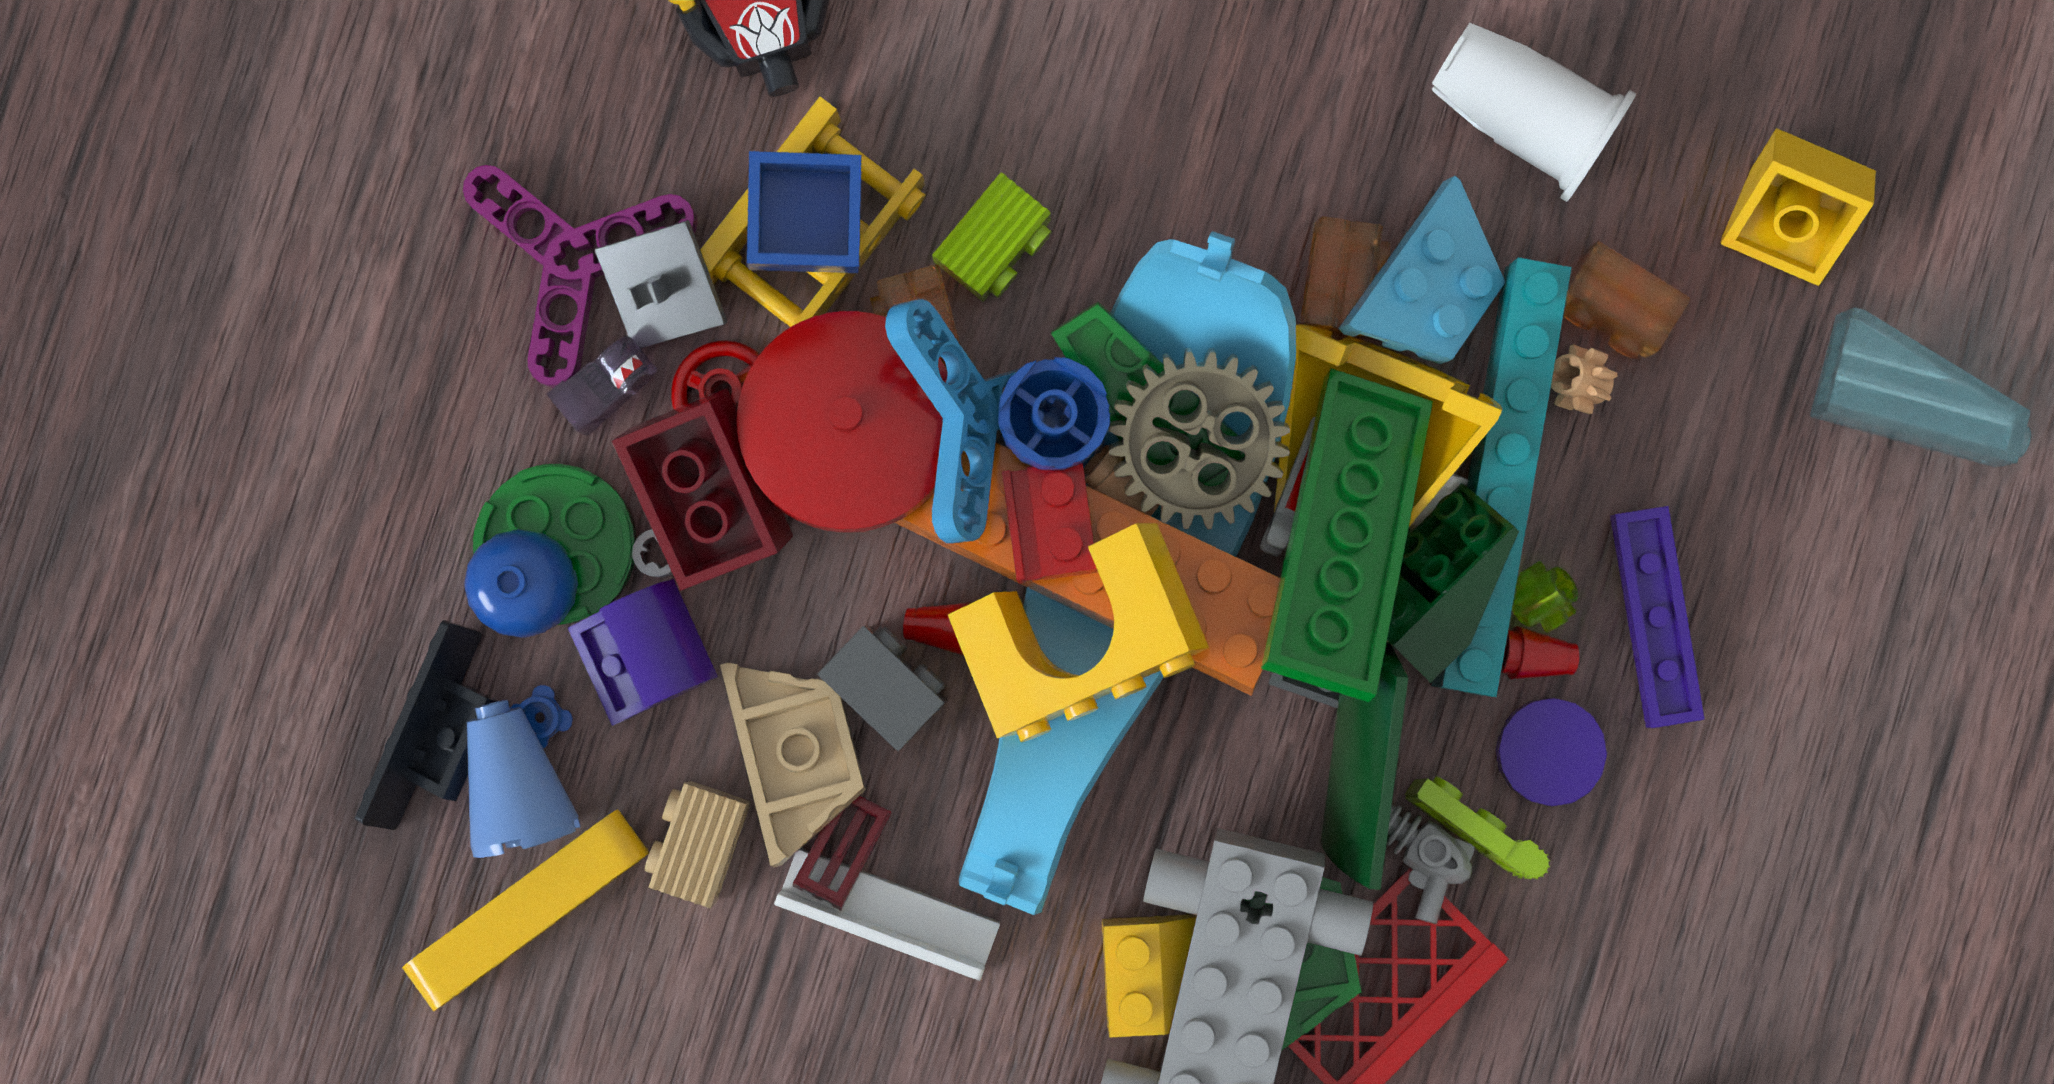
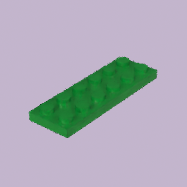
M1332 368L1324 377L1261 669L1366 702H1370L1376 696L1433 401Z

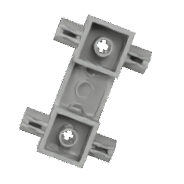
M1217 829L1210 862L1155 849L1143 902L1195 914L1197 918L1161 1072L1108 1058L1101 1084H1274L1307 942L1361 956L1369 930L1373 901L1320 889L1325 868V854L1229 830ZM1255 891L1266 894L1265 903H1271V905H1263L1262 909H1254L1250 907V902L1244 899H1252Z

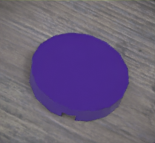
M1556 698L1529 701L1513 711L1505 721L1506 724L1502 728L1500 736H1498L1495 749L1498 768L1508 786L1528 801L1547 806L1570 804L1590 793L1601 778L1607 757L1604 733L1594 717L1576 703Z

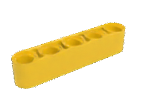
M617 809L406 963L402 969L434 1012L623 874L650 852Z

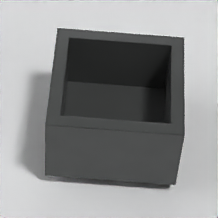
M862 626L817 675L892 747L899 751L948 701L940 693L947 685L924 663L920 664L916 669L901 656L907 647L885 626H880L876 631L871 626Z

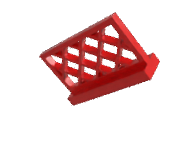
M1409 868L1373 904L1370 925H1391V958H1359V955L1354 954L1358 976L1359 963L1391 964L1392 997L1359 996L1358 994L1349 1002H1353V1035L1321 1034V1023L1315 1026V1034H1303L1288 1046L1324 1084H1385L1509 960L1445 896L1441 909L1452 920H1438L1437 924H1432L1422 920L1397 919V896L1410 884L1408 877L1413 870L1412 868ZM1391 903V919H1375ZM1397 925L1430 926V959L1398 958ZM1436 926H1459L1475 944L1460 959H1437ZM1398 964L1430 965V989L1422 997H1398ZM1437 965H1453L1437 981ZM1359 1003H1392V1027L1383 1036L1359 1035ZM1398 1003L1414 1004L1398 1020ZM1298 1040L1315 1041V1057ZM1321 1041L1353 1042V1065L1338 1080L1321 1065ZM1359 1042H1376L1359 1058Z

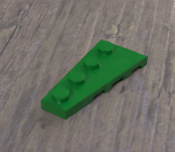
M1096 302L1051 331V335L1065 357L1088 367L1103 383L1107 393L1106 399L1109 404L1110 422L1125 420L1126 418L1115 409L1114 404L1116 400L1133 401L1134 398L1126 388L1128 380L1144 386L1147 383L1143 372L1145 364L1152 367L1158 374L1165 370L1163 363L1099 302ZM1182 390L1171 397L1168 406L1176 414L1187 415L1196 410L1200 398L1192 391ZM1156 417L1152 421L1153 425L1159 428H1167L1185 434L1189 438L1191 449L1196 450L1200 443H1207L1236 460H1242L1245 457L1242 451L1228 449L1212 443L1209 440L1206 428H1201L1197 435H1192L1160 417ZM1222 420L1220 429L1223 433L1229 436H1239ZM1116 435L1118 440H1123V437ZM1161 441L1153 444L1148 449L1146 456L1149 461L1156 465H1166L1174 460L1178 450L1170 442ZM1210 463L1200 470L1198 479L1204 485L1216 486L1224 482L1228 475V469L1222 464Z

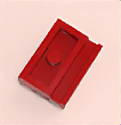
M1083 463L1062 471L1040 470L1035 467H1027L1025 470L1002 471L1017 583L1097 573L1098 570L1088 546L1094 544Z

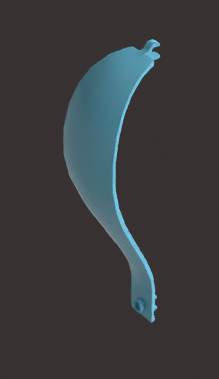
M1212 231L1207 241L1209 243L1207 250L1174 239L1157 242L1134 268L1110 313L1162 363L1163 354L1168 353L1176 365L1183 364L1186 348H1191L1196 362H1203L1208 349L1214 348L1217 364L1222 366L1232 353L1237 355V372L1239 374L1246 368L1254 365L1257 367L1258 374L1253 385L1257 386L1270 381L1274 387L1273 392L1265 402L1282 401L1285 410L1272 420L1285 422L1290 403L1296 361V318L1286 287L1269 273L1232 259L1235 239ZM1232 412L1225 416L1223 421L1238 435H1241L1249 428L1251 418L1242 412ZM1108 428L1103 439L1104 446L1119 441L1115 434L1109 432ZM1281 437L1275 438V441L1280 442ZM1092 454L1087 460L1083 462V468L1094 454ZM1266 476L1264 479L1266 483L1268 481L1269 476ZM1256 492L1250 495L1255 509L1253 513L1245 510L1240 504L1234 506V523L1232 524L1224 518L1221 512L1214 514L1212 529L1206 528L1202 515H1194L1189 529L1183 528L1181 513L1174 514L1166 524L1236 557L1254 520L1262 495ZM1161 505L1151 515V517L1161 521ZM1027 587L1023 607L1037 642L1046 657L1054 665L1071 674L1082 675L1095 667L1106 654L1114 629ZM1161 670L1143 678L1147 687L1134 694L1115 700L1113 693L1096 699L1099 709L1088 715L1067 721L1065 714L1048 721L1052 730L1037 738L1025 742H1020L1018 735L999 739L994 769L985 802L958 879L961 887L984 895V898L1005 906L1007 904L1032 915L1042 912L1068 834L1079 810L1117 746L1162 681L1163 675Z

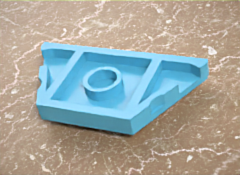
M1455 175L1443 181L1338 328L1343 334L1351 337L1362 334L1382 341L1383 347L1399 352L1409 350L1414 352L1419 358L1438 364L1448 362L1455 357L1505 284L1503 275L1464 187Z

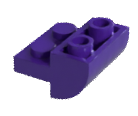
M674 579L654 584L603 606L599 609V612L568 627L612 726L631 719L718 677Z

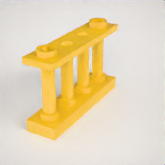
M819 97L777 152L862 155L861 179L889 201L870 226L860 219V269L898 219L902 217L907 221L920 207L926 197V194L921 191L925 186L924 178L914 168L905 181L901 183L839 136L841 129L837 126L841 119L837 109L822 97ZM748 189L700 249L713 285L718 279L722 282L726 280L731 281L789 327L811 317L825 314L856 275V273L807 272L823 284V286L807 307L802 310L756 273L749 270L748 267L741 263L743 257L738 254L747 243Z

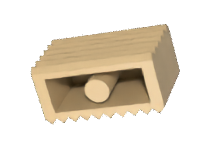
M693 781L685 782L682 791L673 789L667 800L662 817L663 820L671 822L664 843L655 840L645 865V871L653 874L649 888L679 897L694 904L712 908L719 899L751 801Z

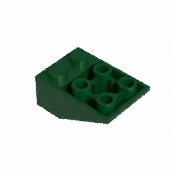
M1463 483L1451 494L1442 498L1436 508L1411 533L1407 534L1387 640L1430 683L1471 644L1519 533L1514 525Z

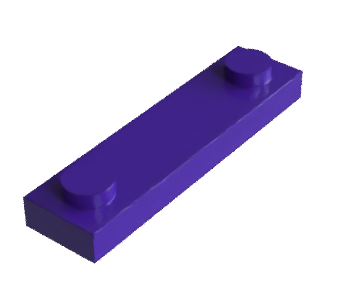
M1669 506L1610 515L1646 728H1657L1705 720Z

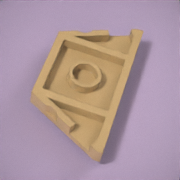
M732 663L721 664L720 667L770 866L775 868L782 866L866 790L842 698L823 680L796 678L791 674L775 671L764 672L739 667L738 664Z

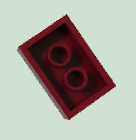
M727 388L632 426L612 440L680 591L777 554L793 537L782 510L765 496L745 464L738 442L737 409Z

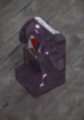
M625 336L609 346L594 362H589L568 381L560 382L547 393V396L577 432L588 436L646 385L657 372V368L630 336Z

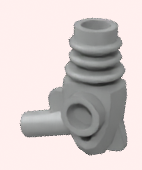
M1392 805L1388 835L1390 836L1387 839V845L1390 846L1394 840L1398 841L1394 854H1398L1404 846L1407 847L1402 862L1413 869L1409 874L1408 881L1411 885L1423 890L1416 919L1437 924L1448 884H1462L1471 878L1472 865L1470 860L1475 847L1467 842L1453 838L1431 820L1420 829H1417L1422 820L1420 815L1410 824L1407 821L1411 817V813L1406 812L1401 818L1399 813L1402 807L1400 805L1397 807Z

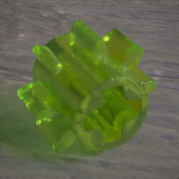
M1538 561L1520 572V576L1517 577L1512 611L1522 624L1534 627L1541 623L1545 632L1549 633L1568 622V618L1576 614V610L1571 604L1578 600V590L1575 582L1564 569L1556 566L1546 571L1543 563Z

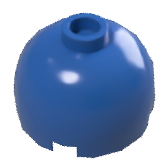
M1055 357L1054 360L1044 359L1039 362L1035 360L1025 364L1009 378L999 400L998 426L1006 446L1021 462L1040 470L1062 471L1082 464L1099 449L1110 426L1109 404L1106 399L1107 393L1103 383L1088 367L1069 358Z
M521 529L499 533L479 546L467 564L464 587L468 605L483 624L499 634L527 638L545 633L550 628H554L561 623L575 603L578 586L576 570H573L572 561L567 556L568 553L563 546L544 533Z

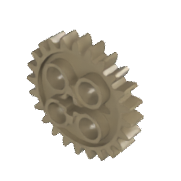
M1186 348L1183 364L1176 365L1168 353L1163 354L1165 370L1159 374L1147 364L1143 366L1144 376L1147 381L1144 386L1134 381H1127L1126 388L1134 398L1132 402L1125 400L1115 401V409L1126 418L1125 420L1112 421L1109 426V432L1123 437V440L1108 445L1109 455L1125 457L1123 461L1114 467V474L1116 477L1132 475L1133 478L1125 486V494L1129 497L1143 491L1145 494L1141 501V510L1145 513L1158 503L1161 505L1160 518L1164 524L1171 519L1175 512L1181 513L1184 529H1189L1194 515H1202L1206 528L1212 529L1214 514L1219 512L1232 524L1234 523V506L1240 504L1245 510L1253 513L1255 509L1250 495L1256 492L1269 498L1271 491L1264 481L1265 477L1282 478L1283 476L1282 469L1272 460L1276 457L1289 456L1290 451L1288 446L1275 441V438L1290 433V427L1288 423L1273 421L1272 419L1280 415L1285 410L1282 401L1265 402L1274 390L1272 383L1267 381L1254 386L1253 383L1258 374L1257 367L1251 365L1239 374L1237 372L1238 357L1233 353L1226 359L1223 366L1217 364L1214 348L1208 349L1203 362H1196L1191 348ZM1189 390L1199 396V405L1195 411L1187 415H1179L1171 411L1168 406L1169 401L1178 391ZM1232 412H1242L1251 418L1249 428L1239 436L1226 435L1220 429L1224 417ZM1160 417L1192 435H1197L1201 428H1206L1209 440L1212 443L1228 449L1242 451L1245 457L1242 460H1236L1207 443H1200L1196 450L1191 449L1189 438L1185 434L1167 428H1159L1153 425L1152 421L1154 418ZM1156 442H1170L1178 450L1177 455L1172 462L1166 465H1156L1149 461L1146 456L1147 451ZM1219 463L1227 467L1228 475L1221 484L1207 486L1198 479L1200 470L1207 464Z

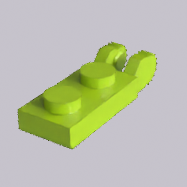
M1435 776L1433 781L1428 778L1415 779L1404 794L1406 800L1464 842L1474 846L1475 850L1489 860H1492L1505 871L1512 872V876H1518L1521 879L1523 877L1524 879H1538V877H1544L1543 875L1548 873L1547 869L1550 867V860H1548V854H1545L1543 849H1538L1539 846L1531 840H1512L1503 833L1507 827L1504 822L1482 808H1479L1476 813L1459 801L1463 794L1444 779Z

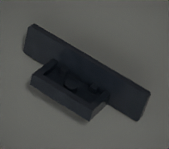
M446 620L440 623L435 636L429 644L428 652L415 682L407 694L406 702L393 732L385 744L384 752L371 782L363 794L362 802L355 816L356 821L366 826L396 830L416 785L442 799L457 801L468 776L467 721L477 718L476 707L498 701L462 683L482 637L481 632Z

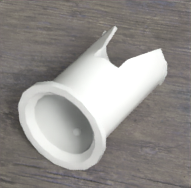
M1472 23L1468 24L1432 82L1434 85L1432 91L1475 128L1492 137L1494 142L1557 179L1560 188L1564 190L1560 198L1566 202L1571 198L1636 96V93L1630 89L1625 96L1621 94L1612 96L1528 46Z

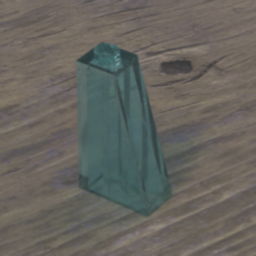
M1854 307L1836 315L1810 417L1992 467L2017 464L2018 459L2025 454L2031 439V429L2027 427L2031 411L1866 310Z

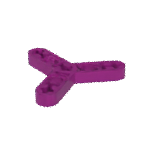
M483 165L476 167L468 173L463 184V194L471 208L543 265L528 353V368L531 375L539 383L551 388H563L570 385L578 376L581 368L595 279L598 276L604 275L602 267L598 263V257L594 253L578 259L579 269L576 271H572L567 265H559V260L566 257L564 248L572 245L578 252L591 249L594 246L588 240V237L595 234L598 248L608 245L609 233L619 225L631 226L635 230L636 236L644 234L646 231L638 222V218L646 215V221L650 226L657 224L665 219L664 210L670 207L677 214L685 213L686 218L681 219L679 223L689 220L694 234L698 224L696 213L688 201L681 196L673 194L661 195L580 227L573 228L504 171L495 166ZM498 179L500 180L496 187L497 190L513 203L507 213L489 198L485 199L482 203L479 202L483 197V193L478 187L483 181L493 184ZM517 195H522V199L515 202ZM530 210L542 213L545 220L543 232L533 239L522 238L517 231L519 217ZM506 213L503 222H500L498 218ZM560 296H569L577 304L575 319L566 325L554 324L549 316L551 303ZM546 330L561 336L573 335L571 344L563 340L560 341L559 356L567 360L566 369H557L554 377H549V370L541 366L543 357H552L555 346L553 339L544 338Z

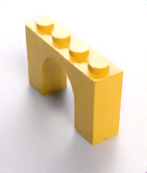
M1136 523L1088 546L1112 605L1114 630L1110 646L1104 657L1095 667L1082 675L1066 672L1054 665L1046 657L1037 642L1017 591L993 592L948 614L997 738L1018 735L1020 742L1037 738L1052 730L1048 721L1065 714L1067 721L1088 715L1099 709L1096 699L1113 693L1115 700L1134 694L1147 687L1143 678L1160 670L1163 678L1185 671L1195 665L1192 658L1193 655L1209 648L1157 523Z

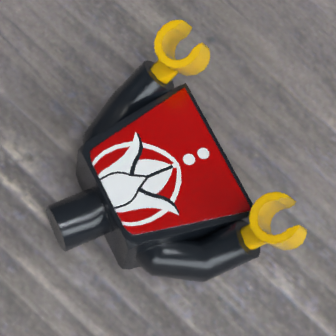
M830 0L668 1L678 4L676 13L692 43L721 67H736L741 77H748L761 72L768 95L770 97H777L791 93L799 88L792 62L812 54L810 42L821 35Z

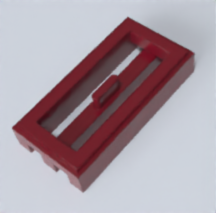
M861 796L857 797L850 804L858 809L820 881L817 883L810 879V876L847 807L820 831L793 881V887L811 893L812 897L820 901L824 900L840 911L843 909L892 814L891 811ZM870 814L876 820L840 888L835 892L829 889L867 815Z

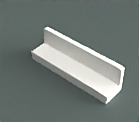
M801 848L795 853L783 888L777 894L774 905L981 981L986 961L1000 926V921L865 871L861 872L843 909L840 911L832 907V904L812 897L811 893L793 887V881L810 851ZM821 856L810 879L818 883L831 859ZM841 864L829 889L835 892L838 891L851 866Z

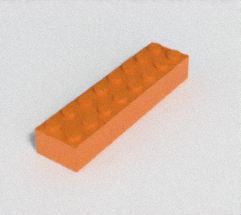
M995 443L986 526L980 538L974 541L951 544L945 543L938 537L932 523L934 493L919 508L895 523L1017 582L1002 471L1025 470L1027 467L1032 466L1021 462L1010 449ZM963 451L961 465L964 474L968 477L970 463L966 452ZM1086 486L1094 543L1136 523L1158 524L1209 646L1208 649L1192 656L1195 663L1193 668L1252 696L1264 672L1261 666L1280 578ZM1098 572L1021 583L1114 629L1112 605Z

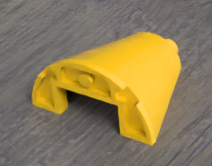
M1302 324L1296 325V361L1290 403L1285 423H1288L1290 427V433L1281 437V443L1288 446L1290 453L1289 456L1279 457V467L1283 471L1282 478H1277L1274 512L1309 423L1313 417H1316L1324 377L1332 368L1433 401L1409 523L1410 526L1498 421L1503 408L1488 395L1480 393L1478 399L1468 395L1467 392L1470 385L1410 357L1351 336L1337 341L1330 338L1332 331L1325 328Z

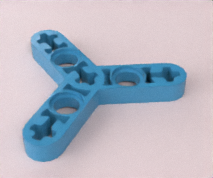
M919 299L895 304L889 309L886 316L885 328L887 337L943 418L932 506L933 527L938 537L945 543L953 544L974 541L983 534L987 521L997 430L1000 429L998 426L999 400L1003 387H1006L1009 378L1019 369L983 379L930 302ZM940 356L944 359L947 367L946 383L942 380L939 373L938 360ZM963 451L966 452L970 463L968 477L964 474L961 465Z

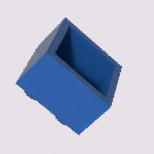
M749 151L747 265L749 270L859 273L862 155Z

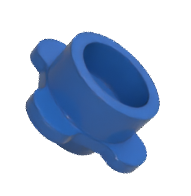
M546 685L535 687L530 698L525 699L521 704H513L510 709L522 708L543 749L548 745L549 738L558 731L569 730L573 723L571 712L560 707L554 699V690ZM539 712L545 715V720L542 723L536 720V714Z

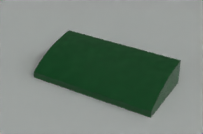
M1386 642L1376 696L1370 702H1366L1339 693L1321 836L1322 848L1329 859L1350 878L1368 889L1381 890L1409 679L1390 642Z

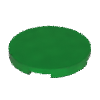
M544 464L518 472L517 475L502 484L491 498L484 503L476 521L473 537V554L479 546L496 534L516 529L544 533L563 546L568 553L567 556L572 561L573 570H576L578 586L575 603L565 619L558 625L580 622L599 612V609L612 603L625 588L634 569L635 563L632 552L637 534L628 506L609 483L592 472L579 467L565 464Z

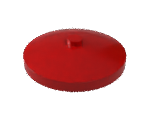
M839 311L817 315L801 321L785 330L765 347L753 363L743 383L737 408V435L745 464L756 484L775 506L792 518L809 526L834 532H863L878 529L908 516L924 504L934 493L943 418L891 345L886 333V317L859 311ZM939 358V373L942 380L946 383L948 372Z

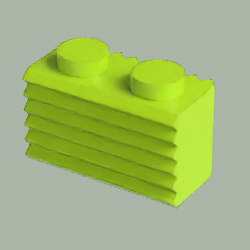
M1000 172L932 254L933 261L982 302L987 299L990 293L999 298L1018 275V272L1012 267L1021 258L1023 253L1027 252L1033 257L1052 234V231L1046 227L1051 221V212L1021 187L1017 186L1014 181Z

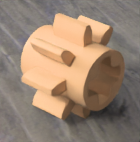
M1574 344L1570 345L1569 354L1562 355L1555 360L1551 388L1559 394L1554 404L1568 410L1575 409L1586 414H1592L1594 404L1602 403L1605 400L1610 401V394L1613 389L1614 378L1617 377V372L1603 366L1607 361L1608 354L1594 348L1588 350Z

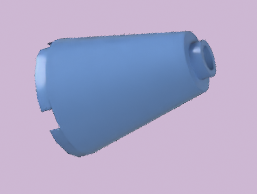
M508 700L476 707L477 718L467 721L470 846L473 857L484 858L505 854L502 845L504 843L506 848L521 846L522 849H526L575 832V828L581 827L579 815L522 708L510 709Z

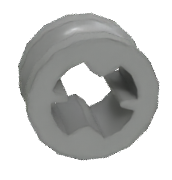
M652 529L645 531L636 539L633 545L632 557L635 565L648 576L664 578L672 575L673 573L668 564L665 567H661L659 563L646 562L645 552H651V549L646 547L652 540L655 539L657 541Z

